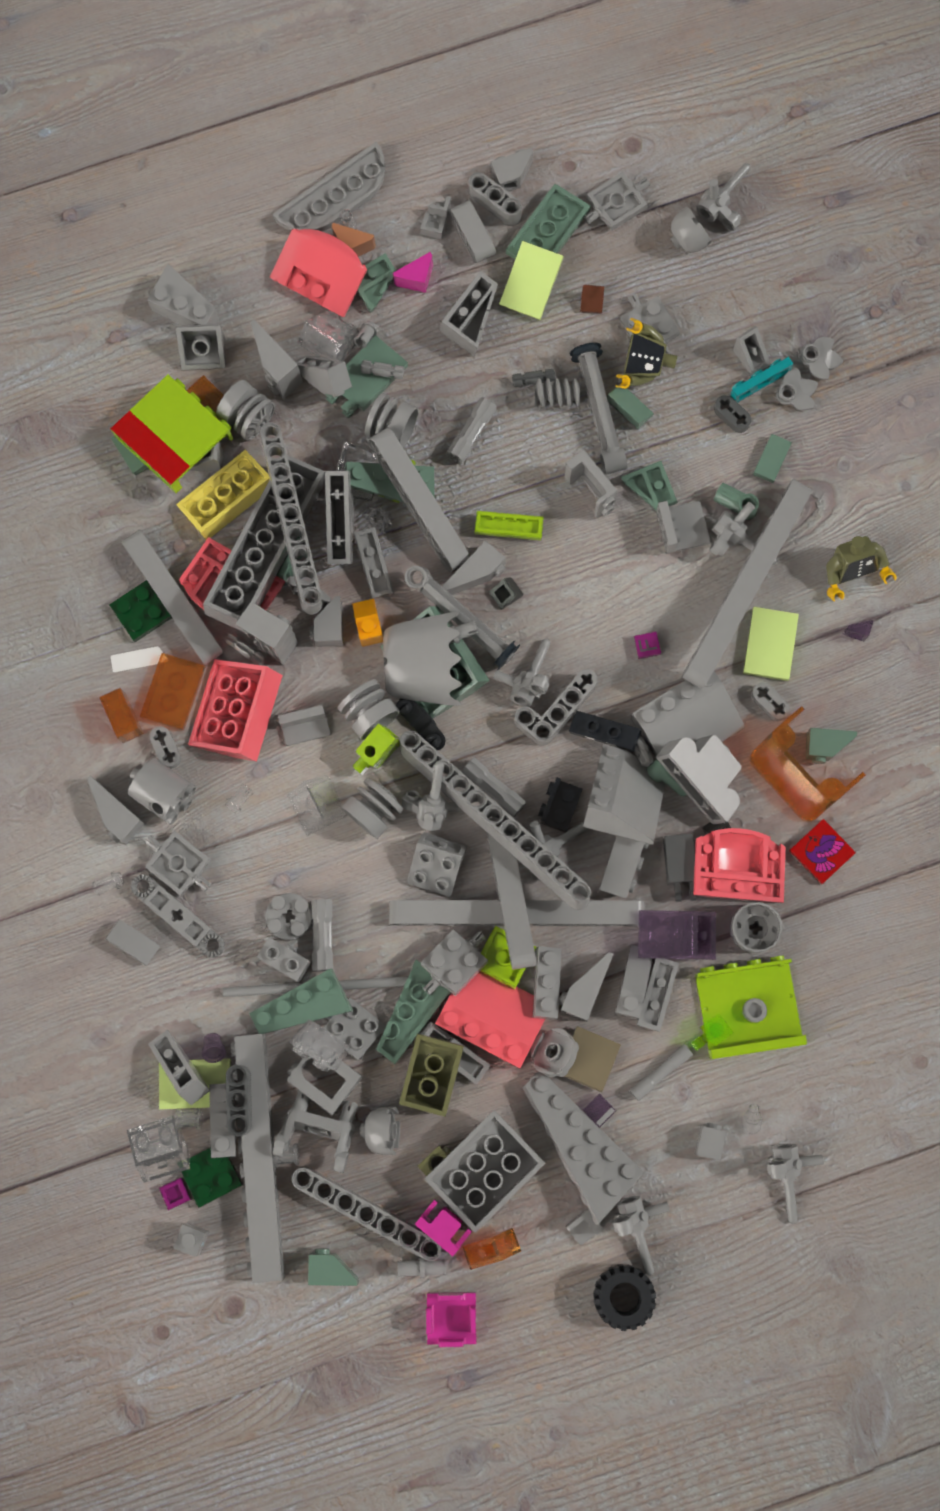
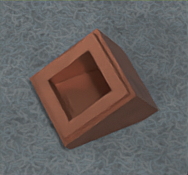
M583 285L580 312L602 314L604 286Z

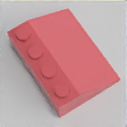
M214 659L188 745L238 759L257 762L283 675L267 666Z
M479 972L456 996L452 993L450 994L435 1024L520 1069L545 1019L533 1018L534 995L519 987L513 989Z

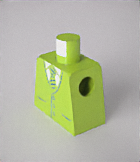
M378 723L357 748L356 753L361 757L354 763L353 768L361 775L370 766L378 769L400 746V738L388 727ZM375 749V755L372 757L371 752Z

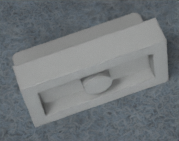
M323 705L278 716L287 746L331 735Z

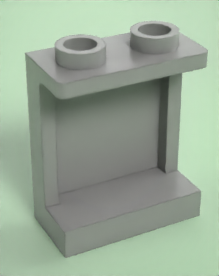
M582 450L566 462L564 478L570 485L581 477L598 498L594 515L597 518L601 515L607 516L614 510L617 490L586 451Z

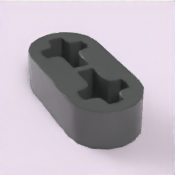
M727 395L720 396L716 400L714 411L722 421L735 432L743 433L748 430L751 424V416L741 405ZM721 404H729L728 410L726 408L723 410L720 409ZM737 418H738L739 420H741L742 418H744V419H745L744 424L741 423V424L738 425V424L736 423V422H737Z

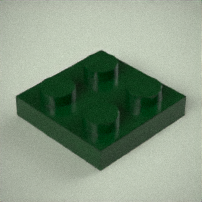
M147 580L109 604L134 642H137L172 619V616Z
M211 1147L178 1164L198 1208L243 1185L230 1157L211 1158Z

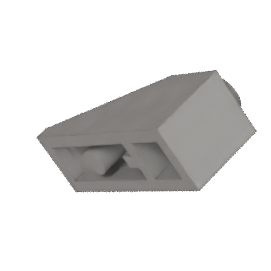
M308 355L295 361L298 364L301 376L321 393L337 397L343 395L345 390L352 387L345 361Z
M485 540L442 587L453 595L491 581L494 576L499 577L506 569V558Z
M89 776L87 780L104 826L109 830L107 835L116 843L121 840L127 844L145 823L96 779Z
M631 945L615 1014L634 1019L640 1018L654 950Z
M609 952L577 980L569 988L568 992H562L559 1000V1005L562 1006L560 1011L586 1022L588 1021L613 953Z
M168 1030L148 1044L177 1093L186 1102L192 1105L210 1091L198 1070Z

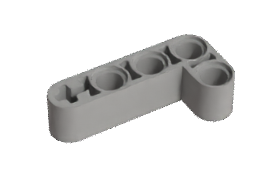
M589 669L579 672L542 717L529 707H520L515 713L516 727L536 744L541 746L549 744L576 713V710L594 692L597 685V675L595 672ZM589 678L591 680L590 684L587 683L581 692L580 688L583 680L586 681ZM568 695H575L578 701L574 704L567 702L566 697ZM556 711L561 712L564 718L560 721H555L552 719L551 714ZM527 714L531 717V721L523 724L519 721V717ZM539 729H546L549 735L546 738H540L536 732Z

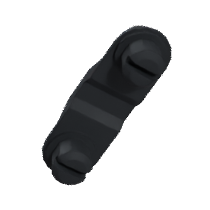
M400 698L396 704L400 714L414 727L423 739L436 750H441L445 746V736L439 730L432 717L416 701Z

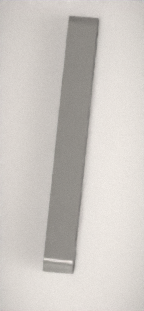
M268 422L260 429L261 445L301 608L305 613L313 615L321 610L322 594L281 429L276 423ZM268 435L276 436L275 438H267ZM273 455H279V456H281V457H280V458H277V459H274V458H272L271 456H273ZM278 475L286 476L283 479L276 478ZM283 495L290 496L289 499H282L281 497ZM289 515L296 517L293 520L286 519ZM300 536L301 539L294 541L291 537ZM299 556H303L306 558V560L297 561L296 558ZM304 577H309L312 579L310 582L301 581V579ZM308 598H315L317 600L311 604L306 602Z

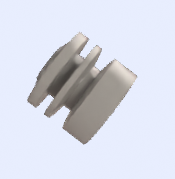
M241 380L225 393L217 407L216 416L220 420H225L230 427L234 426L235 432L241 434L245 440L249 441L260 434V429L265 423L270 422L275 411V403L267 399L265 395L258 394L257 389L247 381Z
M381 393L368 414L364 431L365 436L370 438L382 430L390 428L402 447L405 448L414 431L419 408L403 402L397 409V399L394 397L390 399L389 395Z
M377 680L368 681L357 687L338 706L341 714H346L344 717L347 721L357 719L352 728L361 740H365L378 723L387 727L400 713L391 699L381 701L386 693L383 689H379L380 684Z
M366 778L363 782L370 791L368 792L359 786L357 790L363 797L360 801L350 796L341 808L358 825L378 840L387 829L382 818L385 816L394 821L396 817L389 810L392 809L400 814L404 809L398 803L396 797L383 785L372 781L370 778Z
M761 902L749 903L739 908L732 916L729 925L730 935L734 943L742 950L750 953L765 952L773 948L780 940L783 932L782 919L778 912L770 905ZM754 921L757 922L758 927H761V931H757L756 935L753 934V930L749 929V926L753 925Z

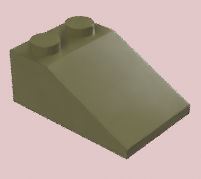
M417 1033L399 1105L446 1117L464 1046Z

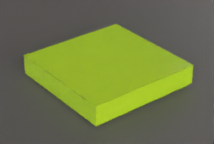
M495 925L480 953L488 960V963L480 972L516 989L526 968L512 970L505 930Z

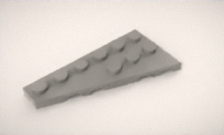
M538 1071L523 1087V1090L536 1114H539L547 1135L554 1142L555 1150L572 1182L578 1187L582 1195L581 1199L593 1215L592 1219L595 1225H598L644 1172L548 1076Z

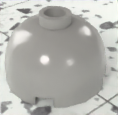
M685 207L674 217L671 223L673 237L670 240L677 249L681 247L686 252L694 253L708 246L711 240L700 222L698 223L693 218L695 215L692 211Z
M397 1107L376 1108L368 1114L365 1123L361 1124V1138H365V1143L372 1152L379 1155H396L393 1149L398 1148L400 1142V1121H395V1114H399Z

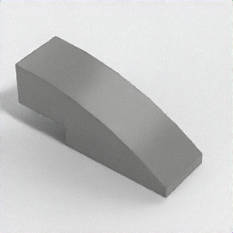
M428 1021L419 1033L462 1045L431 1021ZM464 1046L458 1072L477 1085L490 1065Z

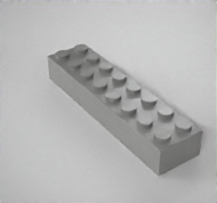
M287 455L303 522H305L325 484V471ZM284 475L276 476V478L283 479L286 477ZM270 480L203 603L205 615L243 632L245 630L239 628L236 622L251 601L261 606L288 554ZM283 495L281 498H282V499H289L290 496H289V495ZM289 515L286 517V519L293 520L296 518L293 515ZM293 536L291 539L295 541L297 536Z

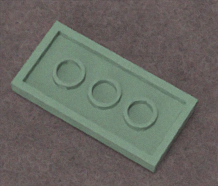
M554 184L509 244L506 254L516 260L522 241L558 254L583 221L584 216L588 214L591 206L557 184Z

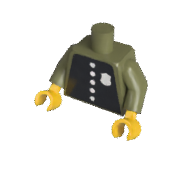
M630 318L634 322V326L631 329L626 328L632 334L623 371L624 375H616L617 378H622V383L616 385L617 388L626 389L629 386L646 384L653 381L656 376H660L662 366L673 369L676 366L677 355L665 353L667 344L664 343L663 336L653 326L642 323L635 318Z
M856 536L852 541L837 546L833 557L826 564L828 584L831 585L827 590V596L835 602L834 597L837 594L843 600L845 594L838 587V584L879 571V568L882 569L879 574L885 584H887L886 577L888 575H891L896 581V574L888 567L890 563L884 548L876 542H871L868 536Z

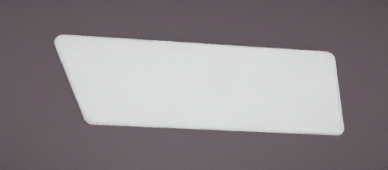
M158 646L111 655L113 672L169 661Z

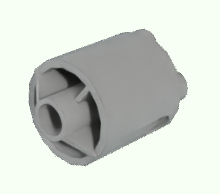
M156 758L149 760L144 766L140 764L136 766L129 777L128 795L170 825L175 822L181 810L186 811L192 803L190 796L196 790L195 785Z

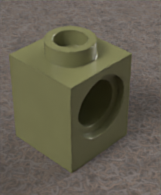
M439 1145L418 1167L428 1176L435 1169L432 1166V1159L435 1156H441L445 1159L452 1151L447 1146L442 1148Z

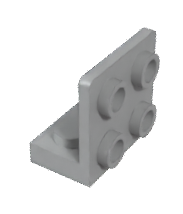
M667 501L658 503L656 513L666 553L710 544V537L700 501L669 507Z
M423 832L416 846L407 883L450 897L467 846Z

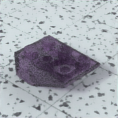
M639 910L638 958L716 960V912Z

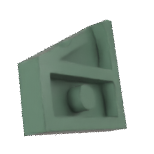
M386 253L365 265L368 270L357 290L370 313L374 311L392 283L393 272L396 271Z
M662 461L621 477L623 483L654 510H657L659 502L667 501L668 506L678 503Z

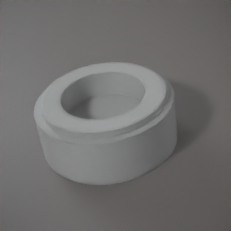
M753 998L744 1003L742 1013L746 1020L757 1023L766 1017L767 1007L762 1000Z

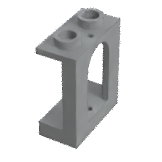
M319 1042L309 1043L302 1052L304 1058L299 1064L295 1062L287 1072L290 1075L287 1081L328 1113L335 1115L363 1076L328 1051ZM311 1058L321 1060L346 1079L333 1099L329 1098L304 1078L302 1069Z

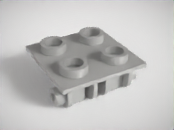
M349 998L348 1001L353 1011L333 1016L321 1032L356 1060H359L383 1032L386 1025L353 999Z

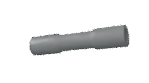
M683 1044L650 1075L644 1077L633 1086L630 1092L638 1101L641 1100L662 1079L692 1057V1052Z

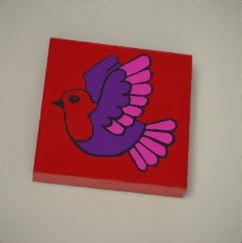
M824 819L789 850L821 885L856 853Z

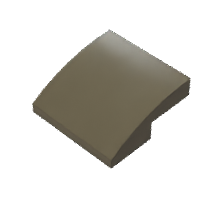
M577 1026L573 1038L578 1043L579 1050L574 1064L564 1077L602 1092L621 1044Z

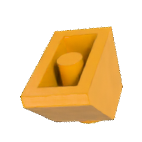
M374 598L352 603L362 647L382 643L383 634Z

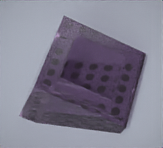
M874 621L848 625L843 635L864 642L870 635Z

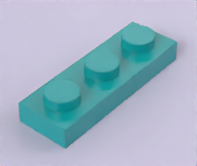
M789 357L784 360L778 359L774 361L770 368L764 371L762 369L758 370L751 376V379L736 383L732 387L730 397L737 403L785 376L787 372L791 371L794 363Z

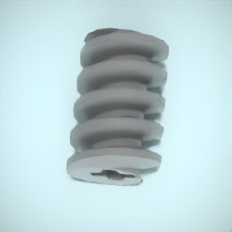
M538 378L535 384V407L538 400H540L542 407H545L547 400H549L551 407L554 406L556 400L560 407L563 406L565 400L568 407L572 406L573 400L576 401L577 407H579V385L577 380L573 379L571 385H569L568 379H564L562 385H560L559 379L556 378L552 385L550 379L547 378L543 385L541 379Z

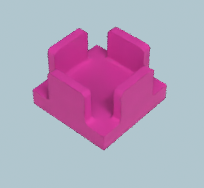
M434 1199L415 1225L453 1257L472 1230L468 1227L458 1241L454 1240L452 1237L461 1227L462 1220L447 1207H443L434 1220L428 1218L427 1216L438 1203Z
M476 1292L427 1293V1345L464 1347V1344H476Z

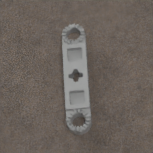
M142 874L137 875L132 880L131 890L134 895L208 957L216 958L224 952L225 942L223 938L153 878ZM142 880H147L149 882L147 892L140 893L137 889L138 883ZM182 910L183 913L181 914V916L183 917V919L181 921L176 920L174 922L173 919L175 916L173 915V912H180ZM211 939H216L219 942V948L216 952H209L207 950V943Z

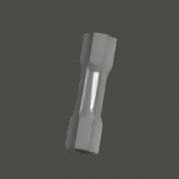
M480 397L472 410L471 416L447 450V455L452 460L463 464L481 431L497 410L496 405L492 401Z
M475 757L461 771L475 785H478L499 803L513 818L526 805L524 799L504 785Z
M330 899L312 900V971L321 972L333 969L332 900Z

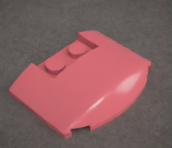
M292 229L269 278L328 310L345 317L368 269L365 265L362 266L358 254L338 238L314 229Z
M209 537L179 579L188 596L203 610V603L232 551ZM275 577L260 606L267 611L284 586L285 581L283 579Z
M740 828L720 829L712 831L703 837L696 838L693 895L764 903H784L786 847L782 844L778 846L768 835Z

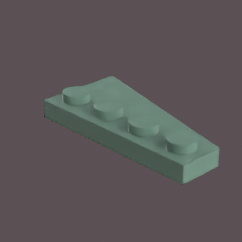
M345 463V471H350L351 488L370 494L381 495L386 499L404 502L380 463ZM415 466L435 498L434 467Z
M417 959L412 966L410 975L405 982L403 991L376 1049L394 1064L399 1061L415 1040L417 1033L419 1034L451 993L448 989L439 985L431 995L427 994L423 987L432 980V977Z
M328 969L249 1014L258 1033L266 1034L352 1012L353 1009L333 969Z

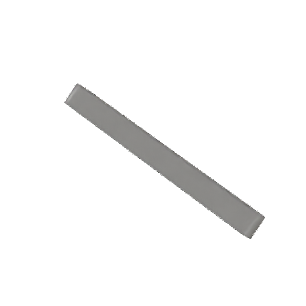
M794 478L790 481L684 670L682 678L700 689H703L809 499L813 491L812 489Z
M406 731L401 735L400 752L410 764L432 782L434 765L437 761H442L444 764L443 772L448 775L442 776L440 790L571 908L583 910L587 907L591 889L583 879L418 733ZM409 743H411V744H414L415 746H413V747H407L406 745L409 744ZM423 758H430L431 760L426 762V761H423L422 759H423ZM456 787H462V788H464V790H463V791H457V790H455V788H456ZM473 802H479V803H481V805H480V806H474V805H472L471 803H473ZM489 817H496V818H498V820H497V821H490L488 818H489ZM506 832H513V833H515V835H514V836H507V835H505V833H506ZM530 847L532 851L526 852L522 848ZM547 862L550 866L542 867L539 863ZM562 877L565 878L567 882L560 883L556 879ZM575 893H581V894H583L585 897L579 899V898H576V897L574 896V894H575Z
M499 900L389 901V925L504 926ZM525 900L530 926L645 925L644 901H589V904L583 910H575L563 900Z

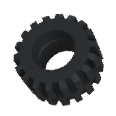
M618 1264L616 1267L611 1266L607 1268L608 1270L605 1273L602 1272L599 1280L596 1281L595 1290L593 1291L594 1304L598 1314L606 1324H609L614 1329H621V1331H627V1329L636 1330L638 1326L645 1325V1321L652 1317V1311L656 1307V1292L652 1282L643 1271L632 1265ZM626 1282L636 1287L639 1293V1300L632 1310L621 1312L612 1306L610 1293L616 1285Z

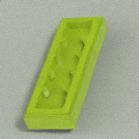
M477 511L474 534L541 541L544 517Z

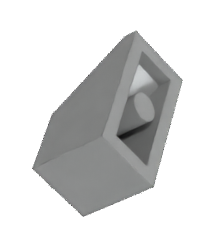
M335 596L314 618V626L310 627V638L314 640L317 647L344 646L341 596Z

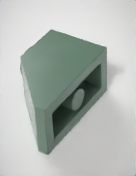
M810 728L806 738L805 759L812 760V763L825 764L826 761L832 759L857 737V731Z
M316 1248L315 1253L309 1254L308 1285L357 1286L359 1284L357 1275L336 1253H330V1249Z

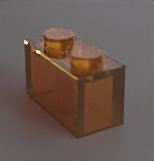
M121 688L99 697L116 737L122 743L144 734L130 701Z

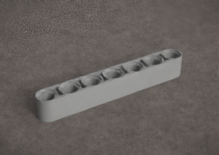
M386 428L368 439L369 447L444 567L449 572L460 568L470 555L390 428Z
M139 529L122 540L121 543L204 665L222 655L224 652L141 530Z
M495 817V818H488L490 821H497V820H498V818H496V817ZM506 832L505 835L512 836V832ZM487 833L512 970L536 966V957L517 859Z
M309 1167L299 1168L293 1173L292 1183L294 1187L427 1261H434L441 1255L442 1247L420 1228ZM304 1171L309 1174L310 1181L307 1185L299 1183L298 1175L300 1172ZM322 1183L328 1184L331 1188V1193L328 1197H324L319 1193V1186ZM342 1195L351 1197L352 1206L350 1208H343L341 1206L340 1198ZM363 1207H370L373 1210L374 1215L371 1220L362 1218L361 1210ZM389 1218L394 1221L395 1228L393 1231L387 1232L383 1229L382 1222L384 1219ZM411 1230L416 1234V1241L409 1244L404 1241L403 1234L405 1231ZM426 1243H435L438 1247V1252L435 1255H428L424 1249Z

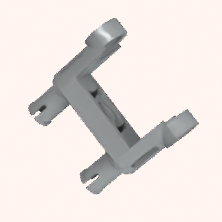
M298 1089L293 1108L288 1110L281 1134H278L273 1155L284 1156L285 1151L289 1149L295 1129L339 1141L334 1155L336 1156L334 1171L344 1173L349 1156L348 1150L355 1130L353 1121L358 1105L352 1102L350 1111H348L350 1101H344L339 1120L306 1112L310 1098Z

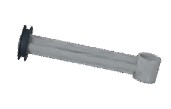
M592 342L575 347L569 354L572 356L571 361L580 363L602 449V452H600L601 464L604 473L608 474L626 470L627 460L623 447H619L597 358L603 353V350L600 349L602 346L600 343Z
M412 566L407 569L404 577L407 585L424 594L444 613L458 612L459 614L452 618L456 624L462 625L475 620L479 634H474L471 637L496 658L493 666L497 665V670L514 657V653L520 644L516 646L514 644L515 640L510 645L505 643L437 583L425 567ZM416 571H420L423 575L422 581L418 584L413 581V575Z

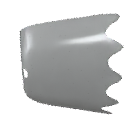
M458 612L406 621L390 626L385 630L383 634L385 689L388 694L406 700L452 706L462 705L461 702L455 700L449 694L452 690L462 685L460 681L450 675L451 668L461 660V657L450 650L449 643L459 636L460 632L447 626V623L459 614Z

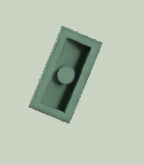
M615 388L607 394L608 402L637 429L654 415L627 388Z

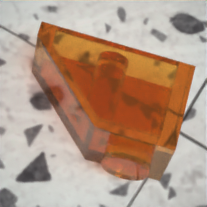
M513 1228L494 1233L462 1246L470 1270L505 1260L521 1252Z

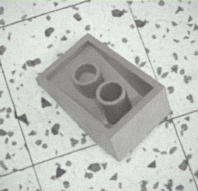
M253 319L251 325L266 374L264 378L268 382L267 387L275 396L278 394L284 400L303 383L298 364Z

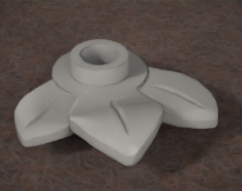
M818 338L813 344L803 346L799 353L800 361L809 367L810 373L822 380L829 379V370L835 369L843 363V359L831 350L834 344V339ZM810 353L814 358H809L806 354Z
M793 369L785 374L783 384L776 390V398L781 404L792 405L797 410H810L816 405L811 396L815 392L818 382L810 379H801L799 369ZM783 393H789L790 397H785Z

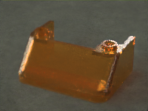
M801 706L752 751L750 763L801 820L812 822L856 785L866 774L862 772L846 787L836 778H827L819 785L787 751L794 744L796 738L794 731L789 725L805 710Z

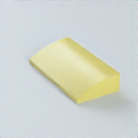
M244 450L176 505L203 538L207 540L208 537L214 536L258 501L270 477L258 462Z

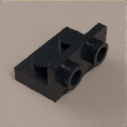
M558 777L555 783L550 782L546 795L550 796L547 804L542 803L538 816L542 817L541 824L567 832L583 789L563 782Z

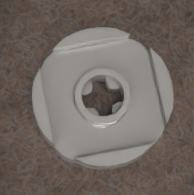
M285 893L276 896L267 907L265 914L266 924L276 937L288 941L296 940L303 936L312 925L311 907L306 900L297 894ZM288 910H291L292 914L296 916L290 923H286V919L283 918V914H287Z
M551 1028V1031L547 1033L542 1032L535 1039L531 1048V1057L534 1059V1067L542 1074L549 1077H563L567 1075L569 1069L574 1064L579 1045L568 1032L560 1028ZM558 1048L556 1056L552 1058L551 1050Z

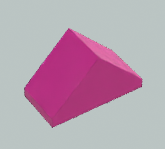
M431 252L393 272L394 284L397 287L426 293L433 268Z

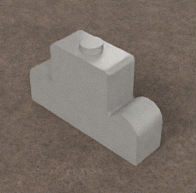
M325 471L327 563L351 564L353 561L354 504L353 494H351L350 471Z
M716 735L699 738L696 742L687 737L669 741L656 756L657 760L712 824L728 822L738 809L740 799L734 789H728L727 786L741 770V764Z

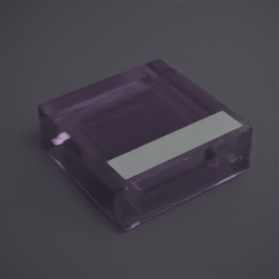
M599 1093L583 1109V1112L600 1128L616 1110Z

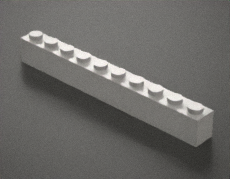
M266 1034L234 1037V1042H231L232 1057H236V1065L246 1066L251 1073L252 1129L248 1134L241 1136L242 1139H238L239 1153H243V1163H240L241 1178H245V1188H242V1201L247 1203V1212L244 1213L245 1228L248 1227L249 1237H246L245 1245L246 1252H250L251 1262L247 1264L248 1277H252V1283L280 1281L285 1278L276 1159L275 1155H273L274 1134ZM237 1069L233 1073V1079L237 1083L241 1082L244 1078V1072L241 1069ZM238 1093L234 1097L235 1104L241 1107L245 1099L242 1094ZM241 1118L236 1119L237 1129H241L242 1132L245 1129V1121Z

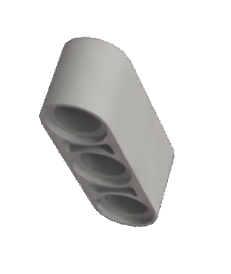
M481 172L473 173L469 177V195L474 201L509 226L517 225L520 222L522 205L516 197ZM476 185H481V186H483V187H481V188H476L475 186H476ZM492 198H499V200H496V201H493V200H491V199H492ZM509 210H514V211H516V212H515V213H509L508 211H509Z
M470 200L449 209L451 218L475 263L496 255L494 244Z

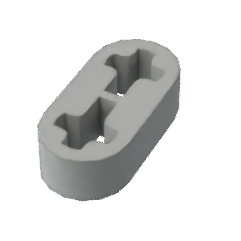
M762 682L754 687L751 694L753 701L772 720H784L789 714L790 707L782 696L768 683ZM758 689L761 691H763L764 689L767 690L766 697L770 701H768L764 696L759 698L757 696L759 694ZM771 703L776 707L782 706L784 708L782 710L783 715L781 713L776 715L774 713L775 707Z
M155 727L150 733V741L159 761L170 769L176 768L181 762V754L172 734L165 727ZM159 732L167 735L164 737L166 743L164 746L159 740H155L158 738ZM167 749L172 755H176L173 757L172 763L164 760L167 758L165 752Z

